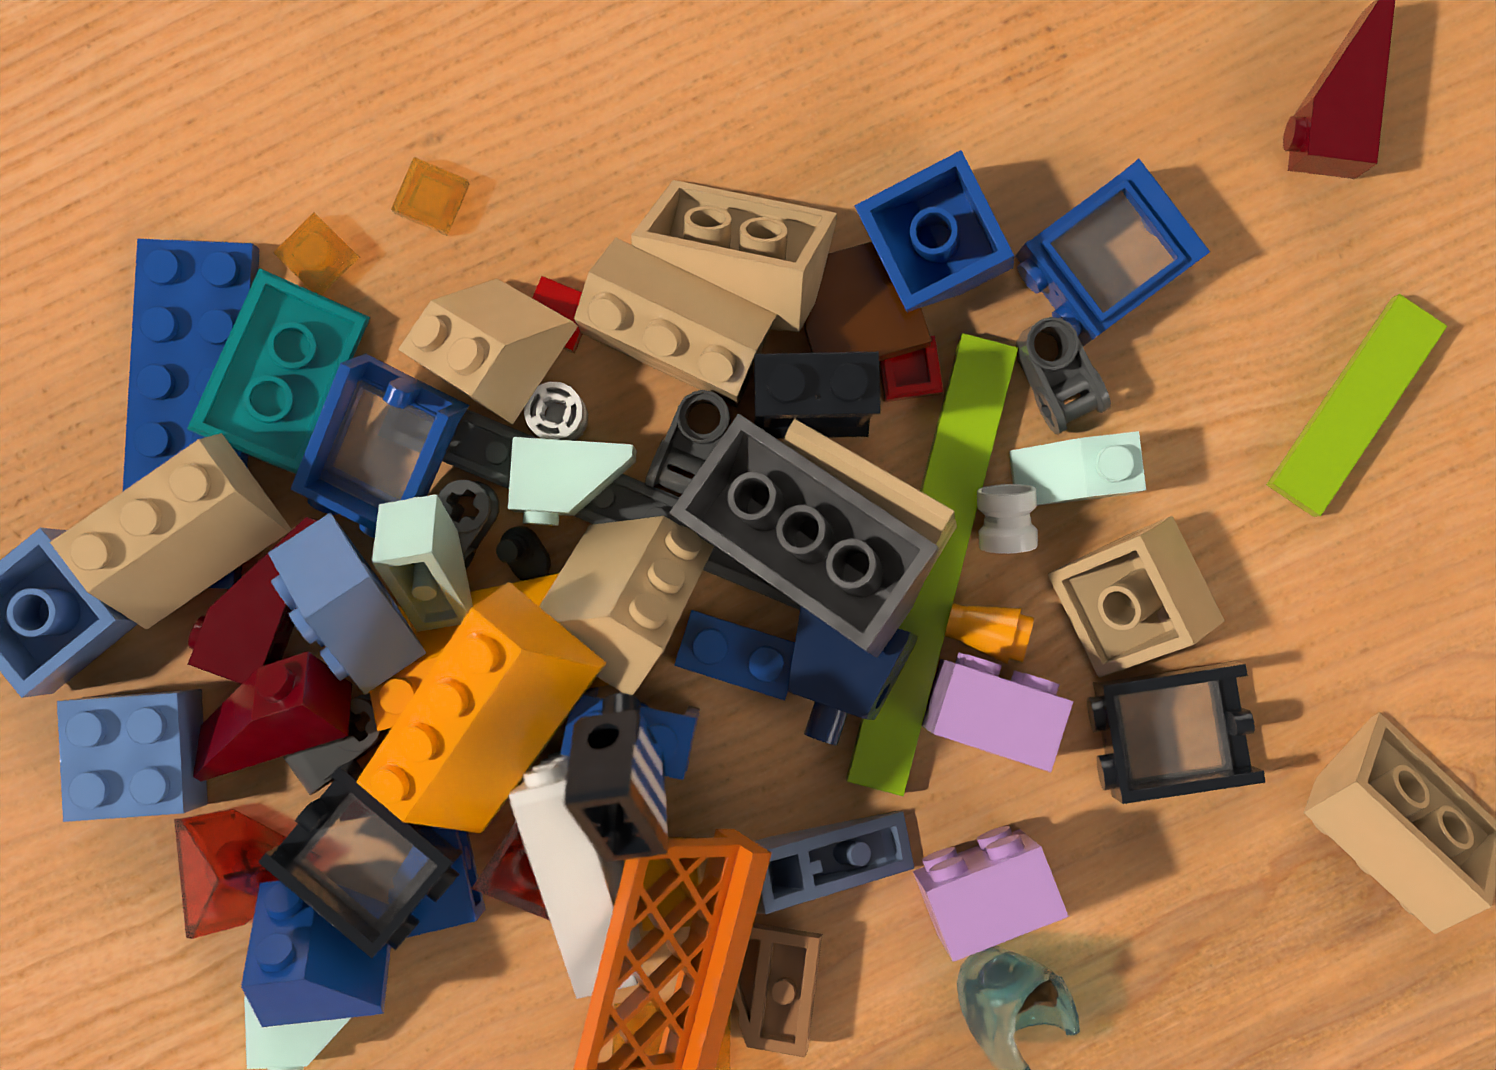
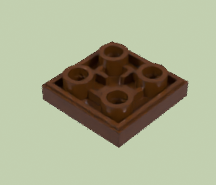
M872 241L828 254L815 304L803 324L811 353L879 352V361L931 346L932 340L922 308L906 312Z

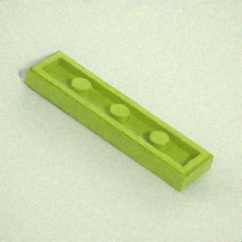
M1401 294L1392 297L1266 485L1311 516H1321L1447 328V325Z

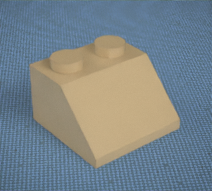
M494 279L431 300L398 350L513 425L578 326L566 317L501 280Z
M1173 516L1125 535L1048 574L1098 678L1194 645L1225 621Z

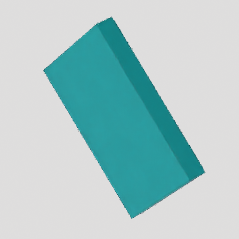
M259 268L189 423L188 431L203 437L222 433L234 450L296 475L341 362L354 357L370 317Z

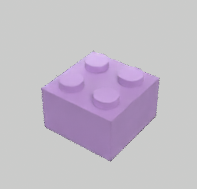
M958 652L955 663L940 659L932 683L922 727L935 735L1051 772L1073 705V701L1056 696L1060 684L1015 670L1011 681L998 677L1002 665Z
M1010 826L990 830L977 837L978 846L957 853L955 847L936 851L922 859L924 867L913 871L936 933L953 962L1069 917L1042 847L1022 830L1018 829L1012 832Z

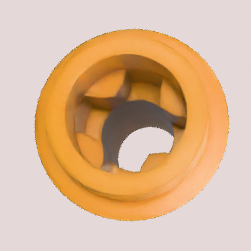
M953 603L945 637L956 639L1005 664H1008L1009 659L1024 662L1035 617L1020 614L1021 608L964 606Z

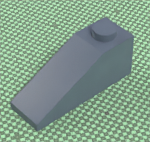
M894 811L770 836L754 841L772 853L756 913L769 914L915 869L904 812Z

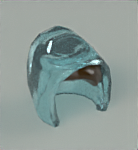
M995 945L970 955L961 965L957 979V990L962 1014L980 1049L991 1065L998 1070H1031L1014 1041V1032L1017 1030L1045 1024L1059 1027L1065 1031L1067 1036H1074L1080 1032L1076 1006L1063 978L1033 958Z

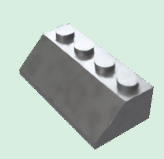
M740 414L736 416L669 512V514L876 658H878L912 609L940 549L937 545Z

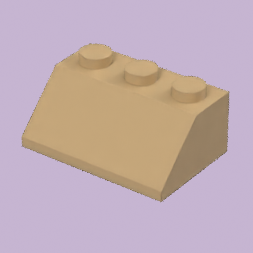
M672 180L632 233L631 245L777 314L771 328L772 330L800 332L817 298L836 226L837 213Z
M615 237L588 272L574 320L583 335L699 390L712 391L722 397L724 402L738 407L754 371L755 354H761L777 314Z
M794 419L783 443L937 545L940 549L930 568L931 571L957 528L954 511Z
M220 433L198 439L50 543L87 593L143 628L148 629L278 541L292 529L224 435Z
M665 516L589 525L539 607L606 662L603 669L597 675L598 678L623 693L633 695L664 651L714 546L701 539L692 529L680 526Z
M1380 712L1364 724L1316 777L1303 813L1312 820L1320 832L1328 835L1348 853L1363 872L1371 875L1391 893L1405 911L1419 919L1431 932L1437 934L1492 907L1496 890V820Z

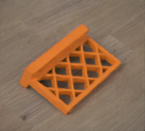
M716 829L714 838L668 839V854L627 859L625 861L573 1070H715L772 854L770 851L736 829ZM708 857L703 880L695 888L688 875ZM651 859H664L669 869L652 886L645 890L643 881L648 861ZM680 884L686 897L663 918L656 906ZM648 915L655 927L630 950L627 944L631 930ZM693 916L688 938L679 945L673 934ZM665 943L672 954L648 977L641 965ZM633 974L640 985L615 1009L612 1004L616 990ZM678 974L673 996L665 1003L659 992ZM651 1001L657 1012L632 1035L626 1024ZM664 1030L658 1051L659 1054L647 1056L643 1050ZM619 1032L625 1043L606 1062L598 1063L601 1049Z

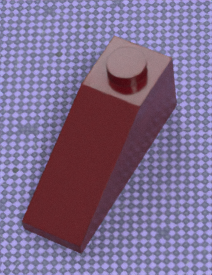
M1374 0L1360 14L1294 116L1289 118L1283 137V148L1285 151H1290L1288 171L1356 179L1378 163L1395 0Z
M305 517L270 551L320 519ZM268 553L208 608L206 616L202 615L198 618L189 636L188 646L193 651L187 665L242 684L257 668L282 660L295 624L289 616V613L293 610L286 605L271 582L272 579L280 574Z
M309 651L257 668L201 725L193 777L202 782L347 737L352 683L347 679L339 681L328 665Z

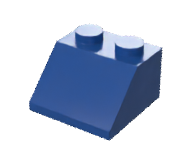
M962 150L854 205L906 312L961 295L1014 268V254Z
M281 881L263 882L259 886L241 988L261 1027L384 1014L391 946L386 944L371 958ZM337 884L378 919L390 907L386 902Z

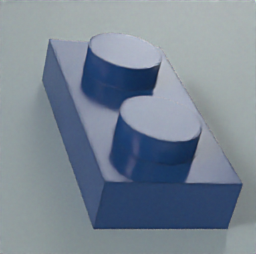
M691 610L674 666L785 701L788 693L795 642Z

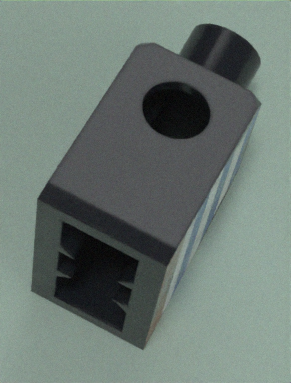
M616 693L605 697L602 701V714L581 717L574 723L564 793V806L604 862L668 854L665 760L663 751L640 713V700L626 693Z

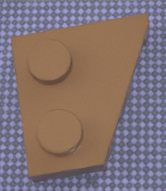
M753 923L733 999L739 1011L738 1023L746 1047L805 1058L809 1047L823 934Z

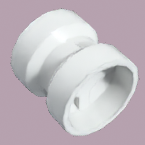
M549 381L540 384L524 407L527 425L541 439L576 441L583 435L588 424V412L585 403L572 387L562 382Z
M1002 484L986 486L977 490V507L985 515L984 525L978 531L979 548L982 551L1010 554L1027 552L1037 548L1038 530L1031 523L1030 513L1037 506L1035 487L1022 484Z

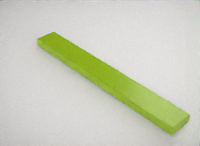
M962 333L959 337L920 492L954 511L957 528L926 577L912 609L899 626V629L917 635L918 639L875 720L861 718L846 776L847 782L904 797L977 511V490L983 488L1018 347Z

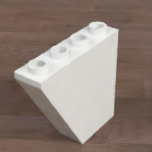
M561 751L549 754L547 759L540 761V765L532 767L533 771L523 774L525 781L509 793V797L576 998L579 999L591 996L624 869L623 860L604 862L564 806L569 756L560 755ZM638 924L630 932L627 944L630 950L641 941ZM632 974L618 989L638 985V981Z

